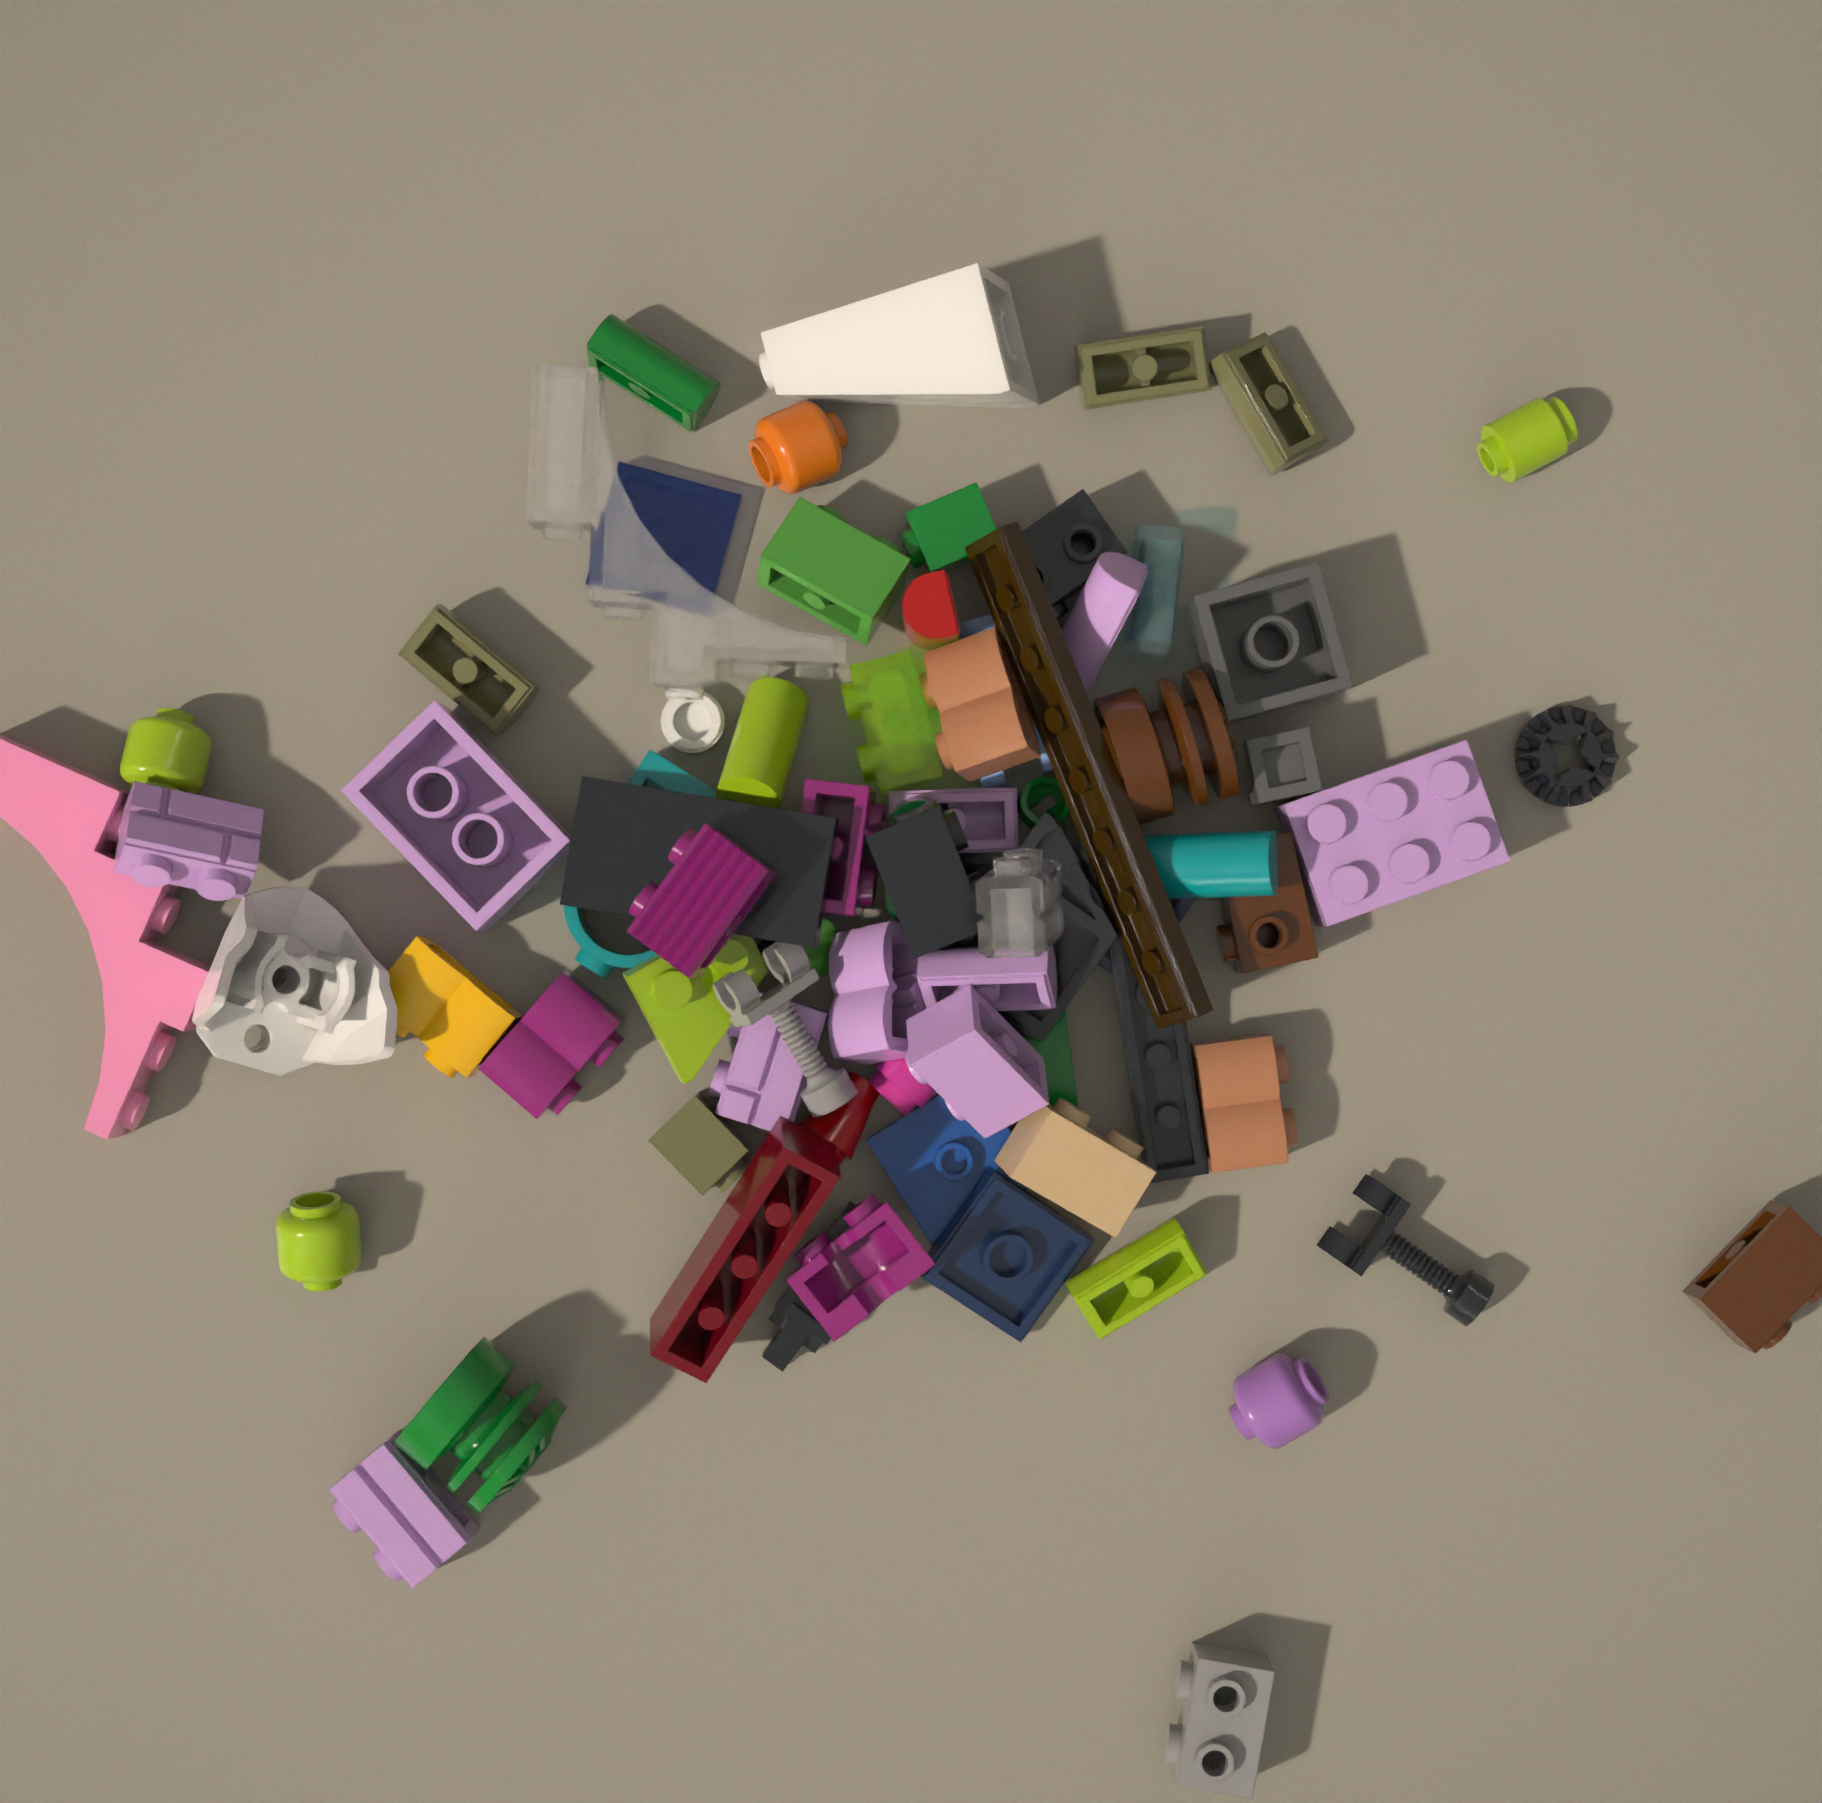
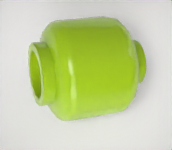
M159 708L157 709L156 716L141 717L131 723L120 764L121 778L131 787L133 782L137 781L198 795L201 793L212 750L211 738L202 729L194 725L195 717L178 709Z
M317 1191L298 1195L290 1201V1207L282 1211L276 1218V1238L280 1271L290 1280L302 1282L306 1290L320 1292L335 1289L342 1284V1278L354 1273L362 1264L359 1214L352 1205L341 1201L339 1194L329 1191Z

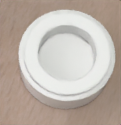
M695 689L681 691L669 699L662 711L661 728L667 741L681 752L687 754L705 753L713 749L720 742L725 732L726 719L721 705L713 696L704 691Z

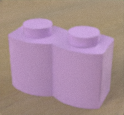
M887 921L835 933L829 951V976L835 996L829 1011L828 1036L834 1059L867 1065L905 1058V1051L908 1049L906 1020L925 1010L926 1005L916 977L918 957L914 959L900 923Z

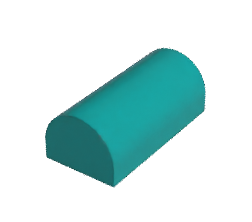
M1275 830L1144 836L1169 900L1278 896L1277 833Z

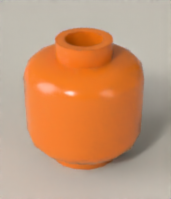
M803 400L761 418L755 427V439L749 441L748 449L752 464L761 481L769 488L776 486L782 492L791 495L836 476L842 465L841 449L847 447L848 439L841 420L834 412L826 414L817 404L809 400Z

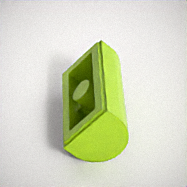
M774 677L760 678L749 685L718 783L717 799L780 809L809 708L807 695L797 685Z
M1173 1216L1064 1283L1094 1333L1101 1340L1208 1275V1272L1183 1229Z

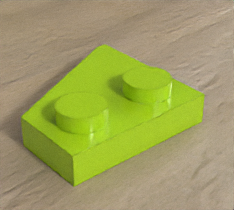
M733 934L700 979L688 978L658 954L622 973L674 1073L684 1085L695 1078L732 1024L729 1019L731 1015L722 1007L715 995L713 983L731 971L736 973L742 969L758 986L769 970L753 937Z

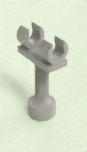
M776 941L763 950V958L770 972L780 981L778 985L760 996L752 978L744 970L740 969L736 973L731 971L714 982L713 988L718 1001L731 1015L729 1019L734 1028L753 1025L768 1014L772 1016V1021H776L774 1024L778 1027L777 1030L782 1032L781 1037L785 1038L784 1042L788 1044V1049H791L790 1052L794 1055V1059L798 1060L797 1064L800 1066V1070L804 1071V1077H807V1086L800 1092V1096L812 1117H820L850 1101L858 1091L845 1068L832 1070L829 1066H826L827 1063L823 1061L824 1057L820 1055V1050H816L817 1045L813 1044L814 1040L811 1038L810 1033H807L808 1030L804 1027L805 1024L800 1022L801 1017L798 1016L797 1011H794V1005H791V998L820 979L815 969L809 967V960L805 950L800 945Z

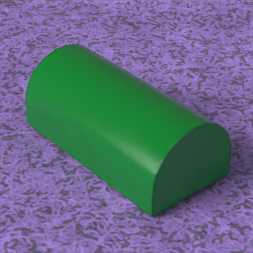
M610 314L602 321L586 344L589 368L690 432L691 430L694 432L697 430L719 392L721 386L719 381L613 314Z

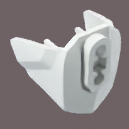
M282 886L262 889L243 896L224 933L204 985L198 994L192 1022L196 1025L197 1034L214 1057L281 1076L313 1063L338 1066L353 1065L391 1057L395 1050L398 1008L390 988L389 972L372 956L345 918L326 900L309 889ZM280 968L282 973L279 983L273 986V974L275 970ZM257 1025L261 1030V1039L256 1046L247 1048L244 1042L245 1033L251 1026Z

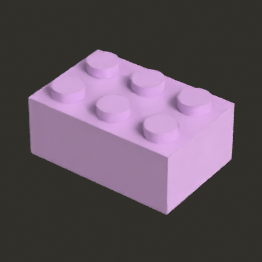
M436 700L341 790L476 931H488L569 853L572 835L446 705Z
M1467 740L1274 808L1282 832L1292 831L1305 896L1316 927L1334 925L1510 862Z

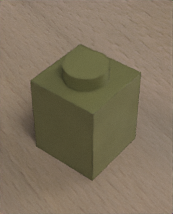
M698 1092L648 1141L702 1196L713 1185L724 1193L748 1167V1164L742 1157L750 1150L752 1145L723 1116L715 1114L716 1108Z

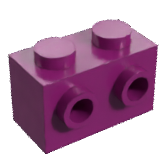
M805 779L801 812L839 819L823 914L861 918L863 905L873 906L878 869L876 867H867L870 848L863 828L885 820V804L875 803L876 792L870 786Z

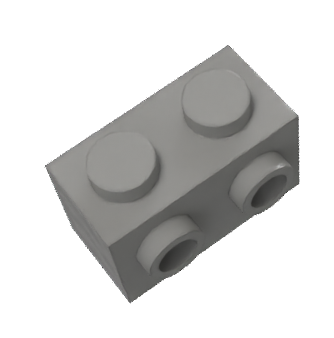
M1192 1642L1189 1661H1178L1173 1697L1174 1699L1182 1700L1178 1724H1167L1162 1750V1761L1170 1763V1769L1176 1786L1253 1800L1275 1675L1267 1655Z

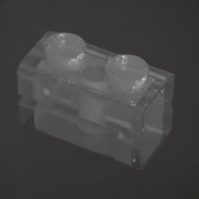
M1030 848L1003 851V857L993 859V869L975 882L977 913L984 916L977 923L979 953L985 955L986 958L1039 957L1064 932L1063 903L1056 900L1062 894L1061 864L1055 862L1054 859L1043 860L1042 849Z

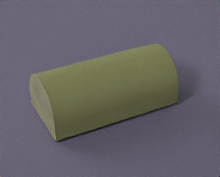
M1204 326L1075 345L1077 381L1082 406L1085 410L1212 390Z
M1266 332L1221 352L1209 362V370L1271 476L1296 464L1329 442Z
M442 604L435 605L398 653L399 656L495 736L503 734L521 717L540 690L538 684Z

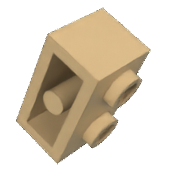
M1061 1097L1058 1098L1054 1106L1049 1104L1019 1120L994 1161L1012 1179L1116 1238L1156 1174V1171L1139 1157L1144 1147L1112 1127L1106 1137L1089 1128L1088 1124L1093 1117Z

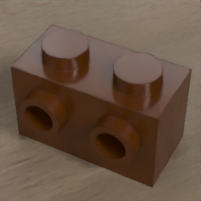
M1292 831L1277 834L1278 896L1209 898L1210 901L1220 899L1225 924L1215 927L1217 943L1223 963L1233 961L1236 973H1248L1319 958Z
M1770 1200L1682 1292L1738 1346L1755 1354L1761 1348L1769 1349L1787 1335L1792 1327V1322L1789 1319L1806 1301L1813 1303L1822 1298V1237L1790 1206Z

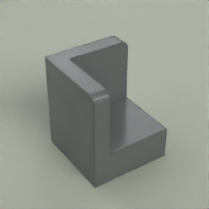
M1310 727L1253 738L1243 742L1254 791L1249 794L1251 806L1309 795L1323 790Z

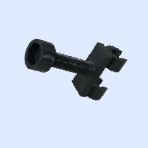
M1365 1174L1353 1191V1194L1382 1213L1381 1217L1361 1246L1331 1226L1328 1227L1317 1243V1246L1361 1277L1378 1252L1384 1253L1387 1257L1390 1256L1391 1260H1395L1397 1264L1400 1263V1266L1403 1268L1406 1267L1407 1271L1411 1270V1274H1416V1277L1421 1278V1281H1427V1285H1432L1434 1290L1437 1289V1292L1443 1294L1446 1299L1443 1308L1445 1313L1464 1326L1471 1324L1486 1306L1495 1285L1474 1270L1468 1271L1463 1276L1455 1275L1453 1271H1449V1268H1444L1442 1263L1439 1264L1437 1260L1433 1261L1432 1256L1428 1257L1426 1252L1423 1253V1250L1418 1249L1416 1245L1412 1246L1410 1241L1407 1242L1406 1238H1402L1400 1234H1397L1394 1229L1411 1204L1370 1175Z

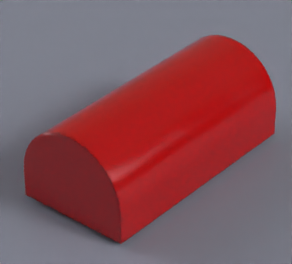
M945 570L919 576L910 583L903 596L902 617L904 631L913 644L927 651L958 641L961 630L949 573H945Z

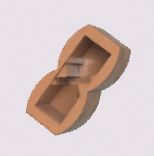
M996 627L924 653L926 672L919 675L920 687L931 710H939L942 731L935 734V742L939 756L948 770L954 768L957 774L971 782L1041 757L1038 736L1031 713Z
M1268 1033L1192 1042V1064L1209 1170L1212 1173L1289 1163L1288 1147L1297 1146L1298 1136L1292 1108L1282 1109L1279 1084L1289 1083V1067L1284 1045L1274 1046L1272 1035Z

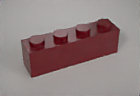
M780 1115L651 1316L650 1356L704 1383L708 1382L841 1178L836 1144Z

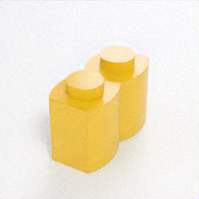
M416 936L388 971L390 988L398 1008L396 1034L402 1038H405L409 1032L417 1036L428 1047L427 1051L423 1054L424 1057L435 1068L450 1078H454L458 1072L465 1077L475 1076L479 1072L478 1068L523 1017L505 999L476 978L454 957L426 936Z

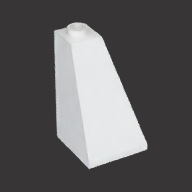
M979 263L761 332L765 352L760 353L759 363L763 378L771 390L775 389L776 395L795 402L809 400L813 403L1031 408L1040 405L1009 282Z

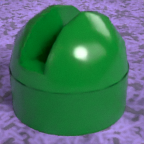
M1047 776L1037 777L1028 782L1018 796L1017 811L1021 820L1031 829L1034 828L1043 813L1036 817L1029 809L1038 805L1048 795H1051L1056 802L1049 810L1057 815L1060 823L1069 813L1068 805L1055 778Z

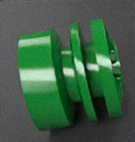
M485 1337L473 1347L394 1442L396 1446L425 1470L434 1466L449 1452L458 1457L460 1461L446 1486L452 1493L459 1488L472 1471L483 1478L485 1481L466 1503L477 1514L488 1504L505 1493L510 1492L552 1442L551 1438L558 1421L567 1409V1406L555 1397L536 1419L529 1414L525 1408L543 1387L536 1380L523 1388L512 1399L504 1393L502 1389L511 1376L516 1363Z

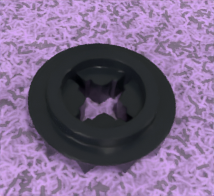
M1572 705L1557 706L1540 712L1524 726L1516 743L1515 765L1521 782L1533 796L1553 806L1572 807L1593 801L1596 796L1612 783L1615 765L1620 758L1613 741L1614 731L1605 726L1597 717L1596 712L1587 711ZM1580 734L1581 738L1578 741L1580 745L1576 754L1580 759L1584 760L1582 764L1589 767V769L1571 766L1566 768L1563 773H1559L1554 779L1553 776L1558 770L1556 765L1558 764L1559 756L1552 751L1553 748L1546 744L1545 741L1550 744L1556 743L1563 746L1578 738Z

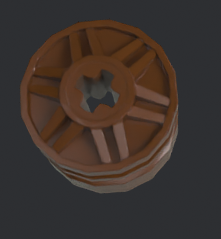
M1200 667L1182 673L1185 702H1182L1175 684L1169 676L1159 679L1157 681L1159 710L1149 712L1145 701L1135 687L1093 700L1094 713L1139 825L1174 815L1172 785L1182 783L1186 794L1196 808L1208 804L1205 775H1208L1213 789L1220 800L1239 795V781L1236 769L1237 749L1232 728L1221 700L1213 692L1206 674Z

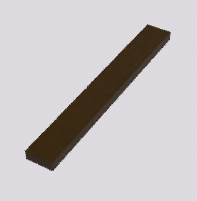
M1018 521L1001 526L966 546L965 551L1155 1025L1158 1029L1201 1017L1214 1009Z

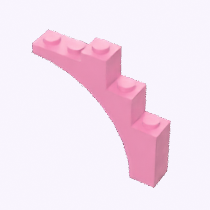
M0 734V817L36 847L67 887L89 931L102 978L106 1032L100 1080L84 1130L107 1140L126 1134L127 1129L134 1131L138 1127L147 1111L150 1096L144 1094L153 1070L160 1072L167 1064L173 1052L176 1037L169 1035L172 1028L174 1027L183 1032L196 1030V1025L192 1022L196 999L204 985L211 965L156 941L159 933L165 935L171 929L178 916L181 900L175 898L180 886L167 884L155 888L145 887L134 882L131 876L113 872L116 854L112 852L119 841L118 836L122 813L130 791Z

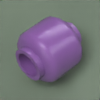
M1280 1352L1247 1370L1235 1379L1233 1392L1236 1403L1229 1407V1411L1237 1429L1247 1440L1257 1437L1264 1445L1278 1449L1313 1430L1323 1422V1404L1329 1401V1395L1318 1372L1306 1358L1301 1357L1296 1360L1287 1353Z

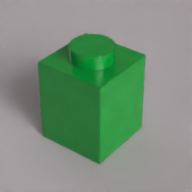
M975 482L907 511L905 522L908 530L899 533V537L907 557L911 559L910 563L913 569L924 565L927 573L945 570V573L970 563L965 547L997 528L979 486Z

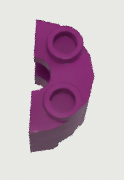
M873 1193L843 1216V1219L849 1226L832 1240H829L824 1232H821L793 1255L800 1267L786 1279L787 1283L834 1342L869 1316L886 1299L896 1292L903 1290L935 1265L934 1260L887 1201L880 1203Z

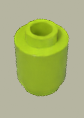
M1553 396L1545 401L1535 398L1481 428V442L1477 444L1478 457L1485 470L1492 477L1500 476L1506 482L1513 483L1565 455L1568 446L1578 439L1576 423L1567 406L1559 398Z

